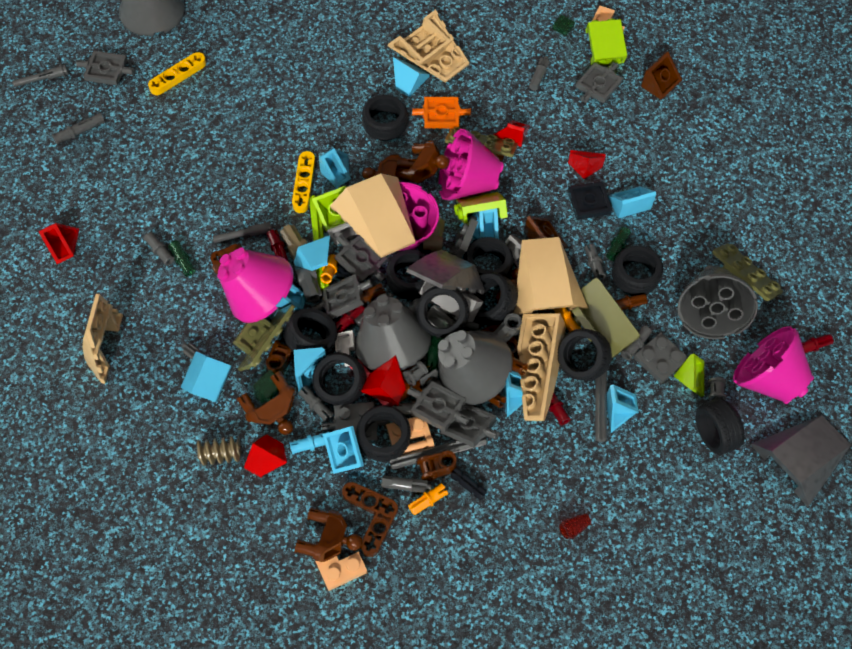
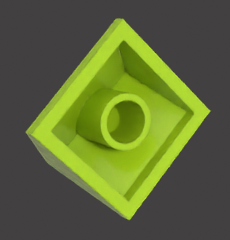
M346 185L312 198L326 232L345 223L341 216L331 209L330 205L346 189Z

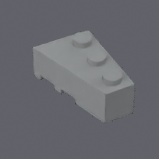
M425 281L419 294L423 295V293L435 285ZM465 290V292L459 291L466 298L469 305L468 322H473L483 301L468 290ZM439 295L430 301L431 304L439 305L441 311L455 315V319L458 320L460 309L454 298L448 295Z

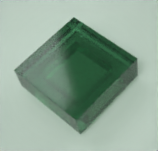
M561 15L553 24L552 29L567 36L574 27L575 22Z

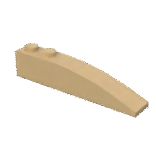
M560 313L523 314L517 351L519 361L528 364L527 371L522 369L525 374L520 379L525 421H545L550 407L560 366L558 362V348L565 335L566 328Z

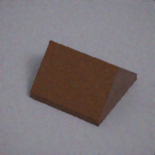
M668 51L645 71L641 85L642 88L658 99H663L682 81Z
M530 215L527 217L524 232L529 239L559 237L563 248L567 247L548 219Z

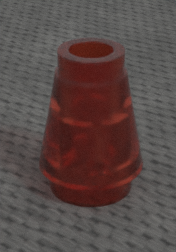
M584 513L583 515L562 520V523L559 524L560 533L565 539H574L591 525V519Z

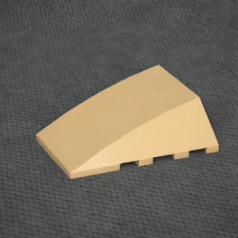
M436 9L424 17L422 26L404 39L398 36L388 44V47L445 83L469 65V61L464 53L455 44L452 34H449L445 28V23L438 17Z
M380 173L346 187L330 205L331 209L334 212L336 211L341 216V219L345 223L347 222L353 228V231L360 235L364 242L380 258L415 244L413 230L398 177Z
M560 238L522 240L516 287L518 300L513 313L517 315L532 314L534 310L566 307L569 310H573L576 307L588 309Z
M96 294L84 333L82 348L87 365L99 381L105 384L110 365L100 349L105 330L119 332L123 314L118 313L117 309H113L111 304H107L108 301L100 294Z

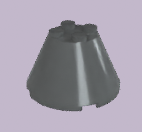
M121 0L119 6V17L125 28L135 34L154 36V33L162 31L166 33L180 23L185 13L183 0Z
M709 265L682 291L678 300L677 310L683 326L691 333L706 339H725V336L734 333L737 335L751 325L757 314L758 303L756 294L748 283L725 268Z
M382 294L364 309V315L355 340V351L359 361L365 367L374 371L396 355L400 370L402 371L415 365L426 355L431 345V335L420 326L417 314L401 301Z
M460 330L449 334L438 343L440 383L443 387L466 398L465 405H477L489 401L507 384L505 381L509 372H512L513 358L509 346L499 335L485 330Z

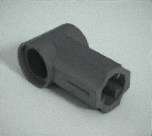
M304 268L294 270L299 286L301 285L306 301L314 303L321 299L322 293L317 282L316 271Z
M515 313L508 314L493 333L499 335L507 343L520 332L521 317ZM514 322L517 324V326L510 327L508 323Z

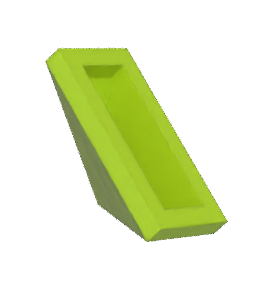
M690 354L674 377L702 397L704 396V360L695 354Z

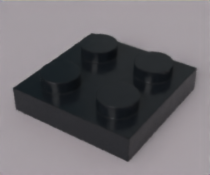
M603 181L568 187L567 191L576 220L612 214V208Z

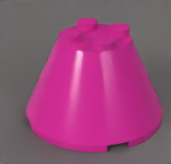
M459 129L453 135V137H456L453 143H448L444 155L449 158V166L439 171L438 184L442 186V191H439L442 199L447 201L497 190L499 174L504 167L503 162H500L499 158L466 129Z
M408 182L399 183L413 230L415 244L396 251L397 253L409 249L415 250L418 245L432 235L439 221V208L434 197L422 190L421 186Z
M241 247L229 255L224 254L220 259L221 265L218 269L217 277L220 280L232 314L241 322L253 323L266 318L278 308L276 307L282 297L286 298L291 289L293 268L283 257L246 250Z
M791 326L780 328L757 343L759 347L752 354L748 352L744 356L733 375V381L738 386L777 399L784 404H788L797 396L803 397L809 391L807 387L814 379L799 333Z

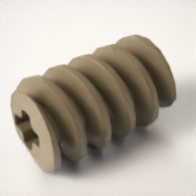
M239 436L237 442L234 441L233 437H230L229 443H226L223 437L220 444L214 438L212 445L206 439L203 446L200 440H197L199 461L203 466L207 465L208 460L211 465H214L216 459L219 464H223L224 459H226L227 463H231L232 458H234L235 462H239L241 458Z

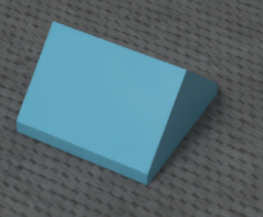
M639 186L610 194L608 199L619 219L650 210L656 197V191Z
M322 347L294 350L295 378L298 392L300 389L304 392L303 387L312 384L314 368L326 356L325 349Z
M196 351L181 388L191 394L217 402L232 366Z
M354 426L323 434L333 474L364 466Z

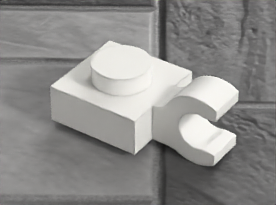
M353 330L338 333L335 342L336 353L342 352L351 355V351H355V334Z

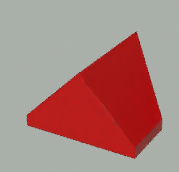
M512 121L508 123L506 128L493 135L500 139H513L514 142L518 143L519 147H522L530 125Z
M570 150L568 164L583 179H586L603 168L606 154Z
M54 223L38 231L56 264L74 256L79 228Z
M396 355L369 374L361 392L398 406L406 391V387Z
M267 434L252 444L244 469L262 478L263 475L286 464L287 458L284 444Z

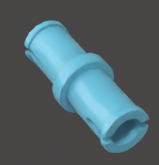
M326 433L315 436L308 435L304 439L289 442L292 455L309 449L313 451L316 447L324 446L323 434Z

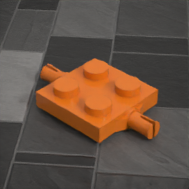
M424 97L423 108H412V116L423 115L424 128H459L460 116H471V108L460 109L458 97Z

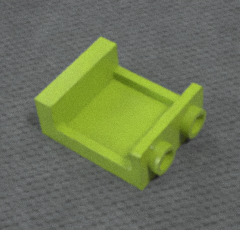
M612 18L606 21L593 20L588 22L585 31L588 33L592 52L591 66L594 63L601 66L611 65L612 62L617 64L624 63L627 58V50L621 19L615 20Z
M499 192L456 199L457 204L454 205L455 215H458V219L466 224L468 223L467 214L497 208L500 219L508 217L506 199Z

